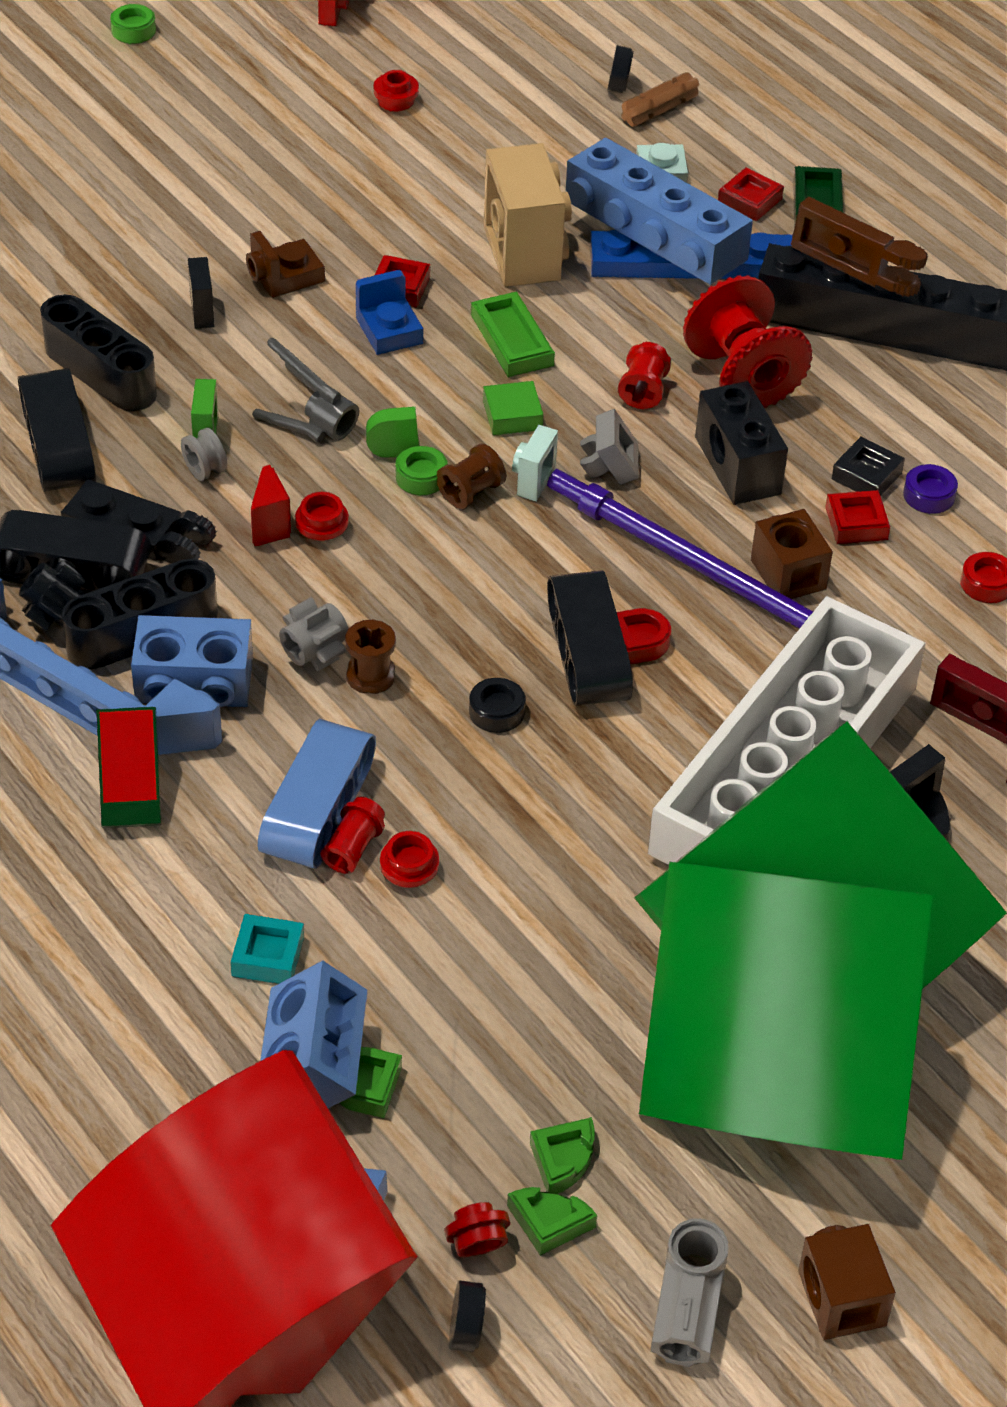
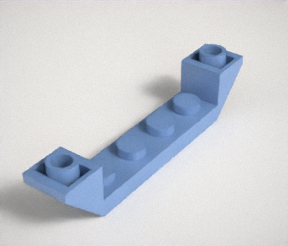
M0 579L1 680L97 735V709L156 707L158 755L215 749L222 742L220 704L208 693L202 690H195L174 679L145 706L131 693L121 692L98 679L88 668L83 666L77 667L55 654L46 644L40 641L34 642L13 630L4 621L8 617L2 579Z

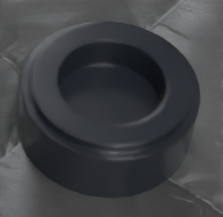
M616 45L607 90L619 93L626 91L634 53L632 48Z
M505 678L485 679L477 683L470 692L469 716L477 727L488 732L502 733L513 730L521 724L525 716V693L518 684Z
M458 1280L451 1313L449 1349L474 1352L475 1349H478L486 1302V1288L483 1287L482 1283Z

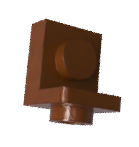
M261 231L250 233L251 252L246 254L247 268L252 279L255 282L260 281L271 298L325 282V266L305 239L284 243L273 248Z

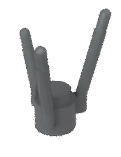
M269 338L267 345L285 362V367L314 392L305 407V414L309 417L310 422L306 423L261 409H255L252 413L253 417L273 425L306 434L318 443L326 435L338 441L344 439L358 421V405L327 385L275 338Z

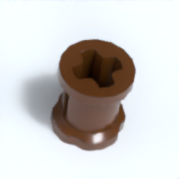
M479 443L470 450L469 456L454 466L446 464L437 471V485L449 503L455 508L463 510L473 503V497L488 487L497 488L506 481V469L497 452L490 446Z
M374 619L362 620L353 624L345 635L346 649L351 655L346 672L347 682L351 688L360 693L378 694L386 691L394 683L395 664L390 659V655L396 647L395 632L388 624Z

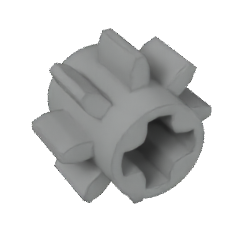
M310 597L290 608V613L283 616L287 626L280 630L279 637L284 651L295 664L302 666L311 661L316 671H320L339 660V656L346 652L342 642L345 641V635L349 628L344 616L333 604L326 603L318 608L313 598Z

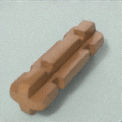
M684 72L641 93L639 96H634L624 101L621 105L623 111L621 117L630 126L636 127L648 121L649 118L653 119L679 106L681 102L685 103L697 97L699 94V81L697 78H693L689 72Z

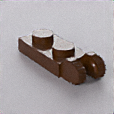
M807 197L799 205L791 241L792 248L873 287L878 285L891 292H896L897 295L914 296V294L919 292L921 278H918V275H915L914 272H909V270L924 269L928 258V252H925V249H922L921 246L918 247L908 240H894L895 237L811 197ZM888 262H891V263H893V264H895V265H897V266H887V265H888Z

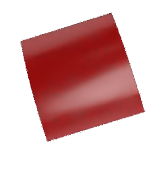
M282 1050L225 1079L183 1105L144 1133L105 1166L72 1199L51 1224L143 1407H231L241 1395L301 1393L418 1258L303 1066L291 1050Z

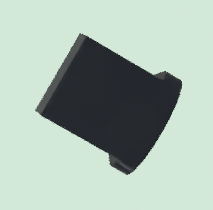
M928 744L891 770L890 773L948 841L950 831L949 814L944 797L940 792L945 757Z

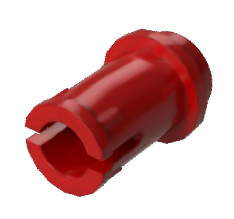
M357 797L353 802L344 804L340 813L342 820L328 843L321 850L322 860L337 872L348 874L349 871L351 873L354 872L369 842L373 837L380 836L385 828L383 820L385 817L384 810L378 803L366 797Z

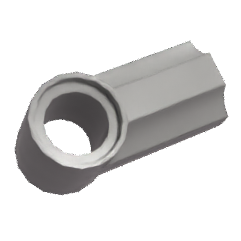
M689 1219L681 1222L672 1230L668 1240L664 1276L651 1343V1352L664 1358L667 1363L690 1367L697 1363H708L710 1359L721 1287L728 1257V1240L723 1230L711 1221ZM688 1255H698L704 1257L710 1264L704 1267H694L687 1264L682 1258Z

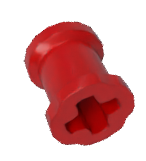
M643 342L632 346L628 351L626 365L629 370L623 374L618 384L619 396L627 405L638 409H650L658 405L662 400L664 387L661 380L670 372L672 362L664 347L652 342Z

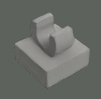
M615 409L597 415L596 434L587 436L580 441V446L588 456L580 460L581 466L591 478L599 477L610 470L620 485L638 479V441Z

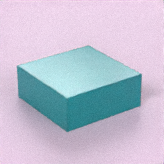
M244 914L231 959L232 977L279 984L294 976L305 938L304 923Z

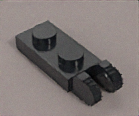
M89 479L85 481L61 511V516L126 525L138 529L149 538L152 545L149 559L155 561L158 558L170 563L185 559H199L201 552L197 545L208 546L215 538L217 532L215 530L216 526L212 524L213 522L203 517V515L199 516L190 510L181 513L178 510Z

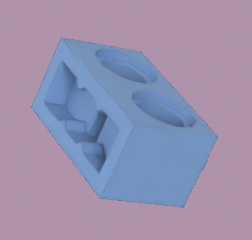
M138 615L131 669L134 696L141 703L148 704L172 680L177 679L195 690H202L208 693L220 704V707H248L253 663L251 619Z
M323 960L270 989L260 1061L282 1050L293 1051L327 1108L356 1095L368 990Z

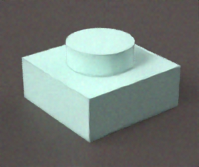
M657 143L654 145H637L636 155L687 183L688 169L683 144Z
M538 425L528 443L521 442L519 444L512 464V471L518 473L517 496L532 501L538 500L551 473L556 469L558 430Z

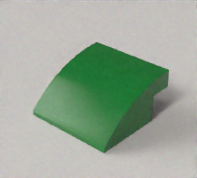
M848 721L825 737L787 771L750 798L676 861L679 863L933 895L923 989L1007 914L1005 909ZM669 868L634 897L660 930L662 927Z
M670 861L639 1114L766 1140L902 1160L933 895Z

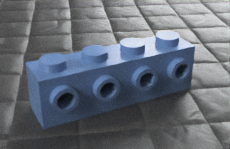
M605 137L567 161L565 192L569 193L572 205L711 285L748 260L752 219Z

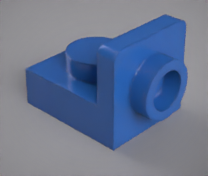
M401 270L370 276L356 281V319L376 355L423 344L424 328L406 300V278Z

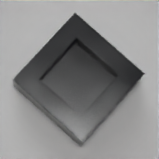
M187 258L194 328L214 327L213 294L208 258Z
M860 436L834 463L831 479L856 492L879 490L881 496L902 474L905 458Z

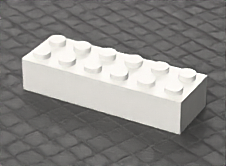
M826 596L653 808L648 854L668 865L670 861H678L744 803L787 771L846 721L849 722L869 748H871L916 689L926 643Z

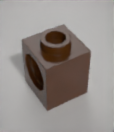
M805 509L756 521L751 561L768 587L790 599L827 590L833 551Z
M864 1224L850 1228L842 1225H833L819 1230L812 1236L805 1237L798 1273L823 1340L887 1327L896 1292L870 1225Z

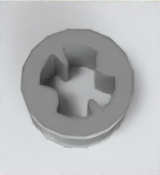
M204 428L199 430L197 438L192 435L182 438L181 451L183 458L196 479L199 481L208 479L211 470L215 473L226 471V453L221 441L213 430Z

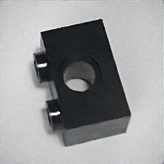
M745 381L700 391L695 438L733 505L782 495L788 447L750 383Z

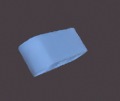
M318 719L312 726L265 813L258 836V851L317 869L323 861L320 855L321 850L328 843L342 820L340 813L344 804L354 801L368 775L375 754L376 736Z

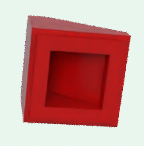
M271 465L262 466L252 501L251 528L254 546L290 538V498L274 467L272 468Z

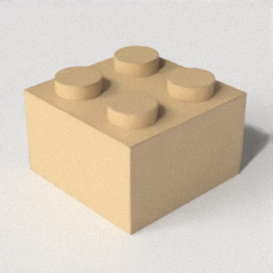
M543 143L486 149L484 229L504 287L561 280L562 260H568L569 242L567 233L564 230V222L571 221L572 207L569 193L567 191L561 192L560 172L557 162H550Z

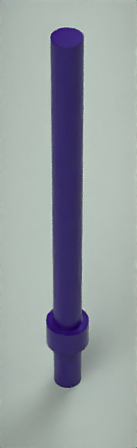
M555 469L551 473L547 486L577 503L578 510L597 521L602 518L606 519L800 629L813 613L810 609L613 500V493L595 483H591L588 486L560 469Z

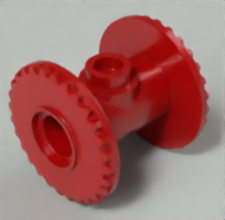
M741 275L735 278L729 277L726 281H719L715 286H710L707 292L701 293L700 298L693 302V307L687 311L688 315L684 319V340L690 351L700 358L715 360L728 356L720 374L719 386L748 381L765 409L771 404L776 405L779 400L786 399L788 394H792L794 389L802 384L801 380L806 378V372L811 368L810 363L813 360L812 347L804 333L796 328L779 326L766 329L773 316L775 302L772 291L763 281L748 275L745 277Z

